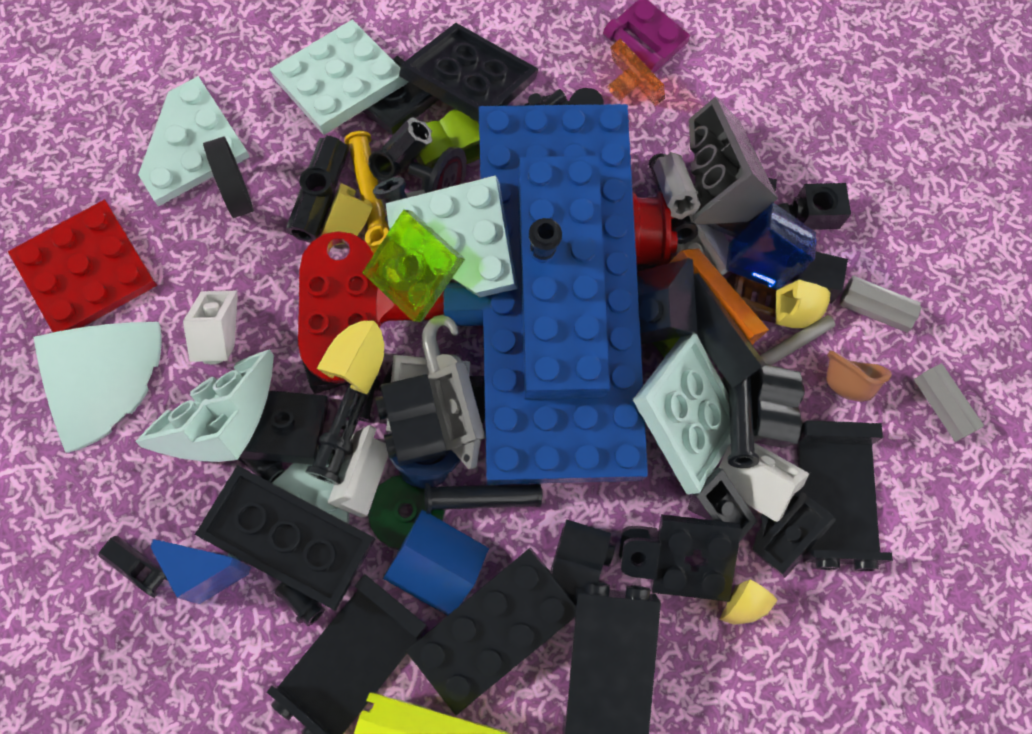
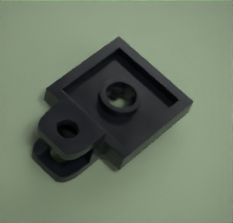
M661 514L659 531L657 528L644 526H628L622 529L619 547L621 571L631 577L651 579L650 587L652 593L729 602L742 529L739 523ZM699 550L702 558H705L702 563L692 566L690 562L685 561L686 556L690 557L694 554V551Z

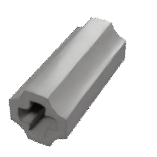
M670 152L664 157H658L653 169L665 202L670 208L671 216L683 219L688 215H695L701 204L682 156Z
M852 276L849 279L840 299V306L906 333L913 328L922 308L920 306L921 302L856 276Z
M942 363L913 379L955 442L984 427V424Z

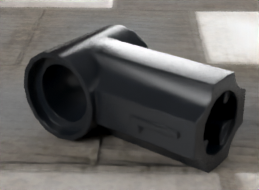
M414 117L408 119L381 149L370 155L368 164L373 176L380 181H385L408 170L410 163L433 141L431 138L432 130L428 125Z

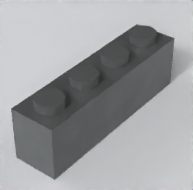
M715 96L689 119L690 150L694 153V161L691 162V173L695 176L696 185L694 188L701 204L695 215H693V221L697 225L749 222L760 212L765 211L778 197L740 120Z

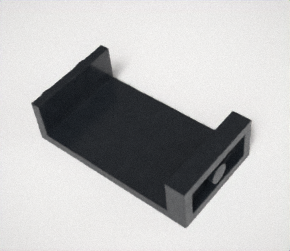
M806 420L803 423V432L797 443L798 467L810 474L800 490L831 513L836 520L803 557V562L816 563V569L837 570L840 569V564H854L855 571H878L879 565L893 561L892 553L880 552L872 445L883 438L882 423Z
M366 574L354 586L358 589L279 686L272 685L267 691L275 699L271 704L275 711L287 720L294 716L305 726L301 731L302 734H344L369 703L366 701L369 693H377L407 655L406 650L418 641L428 629L425 623Z
M595 581L586 582L585 587L576 586L575 596L577 603L566 715L563 716L562 734H649L661 601L656 594H650V588L628 585L626 586V591L610 590V584Z

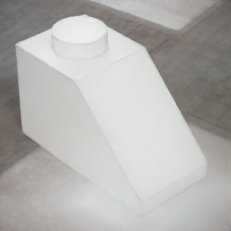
M237 291L200 292L183 320L190 362L203 361L205 364L212 365L228 360L235 346Z

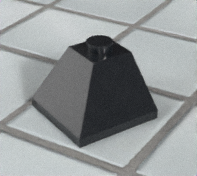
M687 258L638 271L637 284L641 345L697 334L693 259Z

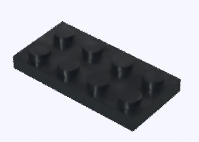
M238 465L195 533L201 539L334 611L337 610L376 540L373 536Z
M530 547L410 646L406 652L452 712L458 715L573 620L576 614V603Z

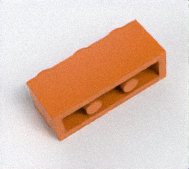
M699 248L681 250L669 262L672 263L687 258L693 259L694 274L699 273L752 345L769 331Z

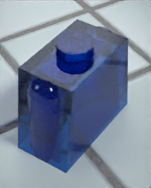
M772 202L729 243L726 270L778 290L795 275L803 273L807 266L815 260L818 242L816 232Z

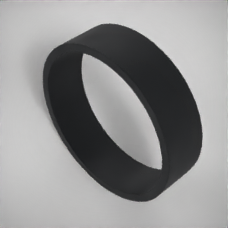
M225 136L203 143L213 176L232 218L253 212V205L245 182Z

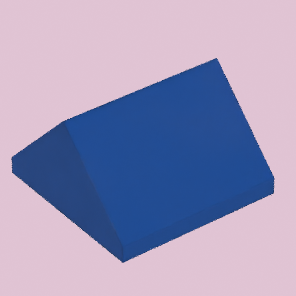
M421 510L382 579L448 616L460 606L474 587L489 548L435 516L426 514V511Z
M153 539L150 546L176 597L196 604L203 603L246 577L251 569L250 566L233 557Z

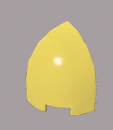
M340 183L320 236L337 231L352 233L358 236L373 208L371 202L367 199L362 201L355 198L356 190Z
M797 280L776 290V324L789 328L805 329L817 322L827 310L830 302V291L820 285L802 280Z
M360 321L348 326L333 340L317 369L332 379L334 376L344 378L351 384V389L368 394L379 373L384 358L385 344L382 331L376 322Z
M749 579L735 586L730 596V601L727 602L719 620L733 625L755 622L771 611L777 599L767 589Z

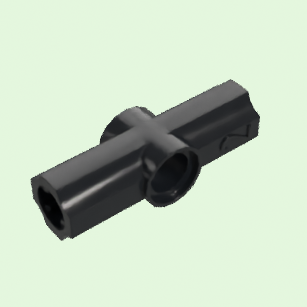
M328 135L324 138H319L310 165L300 176L299 183L301 189L286 226L287 233L293 235L298 240L310 242L318 238L328 208L331 207L336 195L335 189L349 153L348 145L338 138ZM324 186L320 191H312L315 187Z

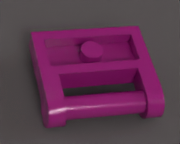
M648 0L636 1L617 19H612L603 31V35L609 40L615 39L644 64V69L651 75L689 42L691 36ZM627 28L628 30H630L640 40H642L651 49H653L655 53H651L636 39H634L630 34H628L625 31V29Z

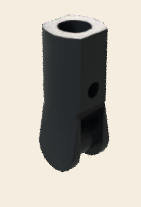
M119 536L111 537L99 551L98 556L153 598L158 595L156 592L157 588L164 580H167L159 566ZM147 566L152 571L142 581L137 576Z

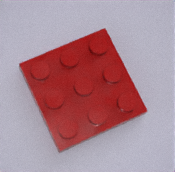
M105 199L7 251L52 332L84 327L157 286Z

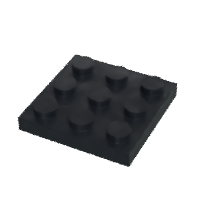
M454 23L403 62L400 66L399 76L479 122V106H507L536 79L538 68L462 25Z

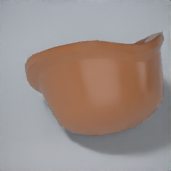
M831 350L827 354L830 361L826 381L836 394L845 399L857 402L871 400L883 384L889 381L892 376L891 371L884 366L850 361Z

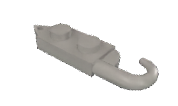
M445 315L434 316L424 327L422 347L430 373L428 378L447 451L452 450L468 469L477 468L481 440L486 437L467 367L460 357L456 355L440 354L436 338L437 331L441 326L448 327L452 335H457L459 330L452 318Z

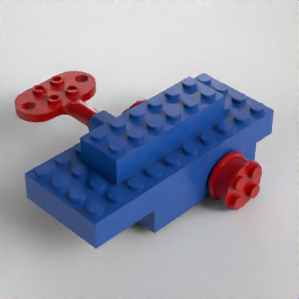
M628 104L479 106L480 179L496 176L499 181L518 289L484 297H478L458 282L444 283V289L384 290L378 284V268L375 255L366 241L352 233L341 231L323 234L312 241L304 251L299 268L298 346L300 357L312 374L323 381L340 384L347 381L337 376H334L332 379L318 370L317 367L336 336L350 325L360 321H375L380 328L387 321L430 320L434 316L445 315L452 318L457 326H483L487 485L642 481L648 477L645 420L633 401L634 397L643 387L637 266L656 265L657 267L668 264L671 261V253L677 252L678 237L676 231H671V219H674V217L671 216L670 208L665 202L662 191H659L656 197H637L635 192H632ZM542 218L556 221L562 230V240L556 248V253L548 260L535 258L533 256L534 250H530L529 229L536 220ZM341 243L349 246V254L344 259L334 260L329 257L330 249L334 245Z

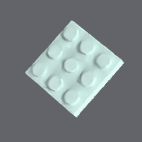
M353 19L270 68L275 81L323 135L408 83L407 80L399 76L400 67Z
M697 334L678 339L633 399L639 413L645 420L656 443L661 448L686 494L701 492L707 478L713 473L727 447L731 444L728 392Z

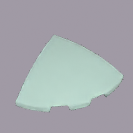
M159 322L96 325L33 337L49 408L66 453L85 448L112 432V426L118 423L126 414H133L149 391L147 384L152 375L153 368L158 367L160 361L162 335Z
M270 349L259 352L236 362L235 370L224 374L218 380L215 377H210L190 392L194 402L189 400L179 405L173 411L166 410L135 442L142 448L181 459L209 462L238 460L260 421L272 378L274 354Z

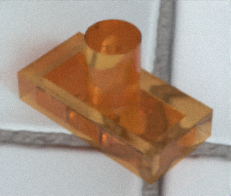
M620 38L610 49L613 62L623 73L607 86L610 93L618 101H621L638 87L654 106L658 105L665 99L664 84Z

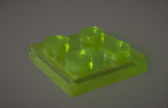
M403 209L362 273L413 322H422L465 258L413 211Z

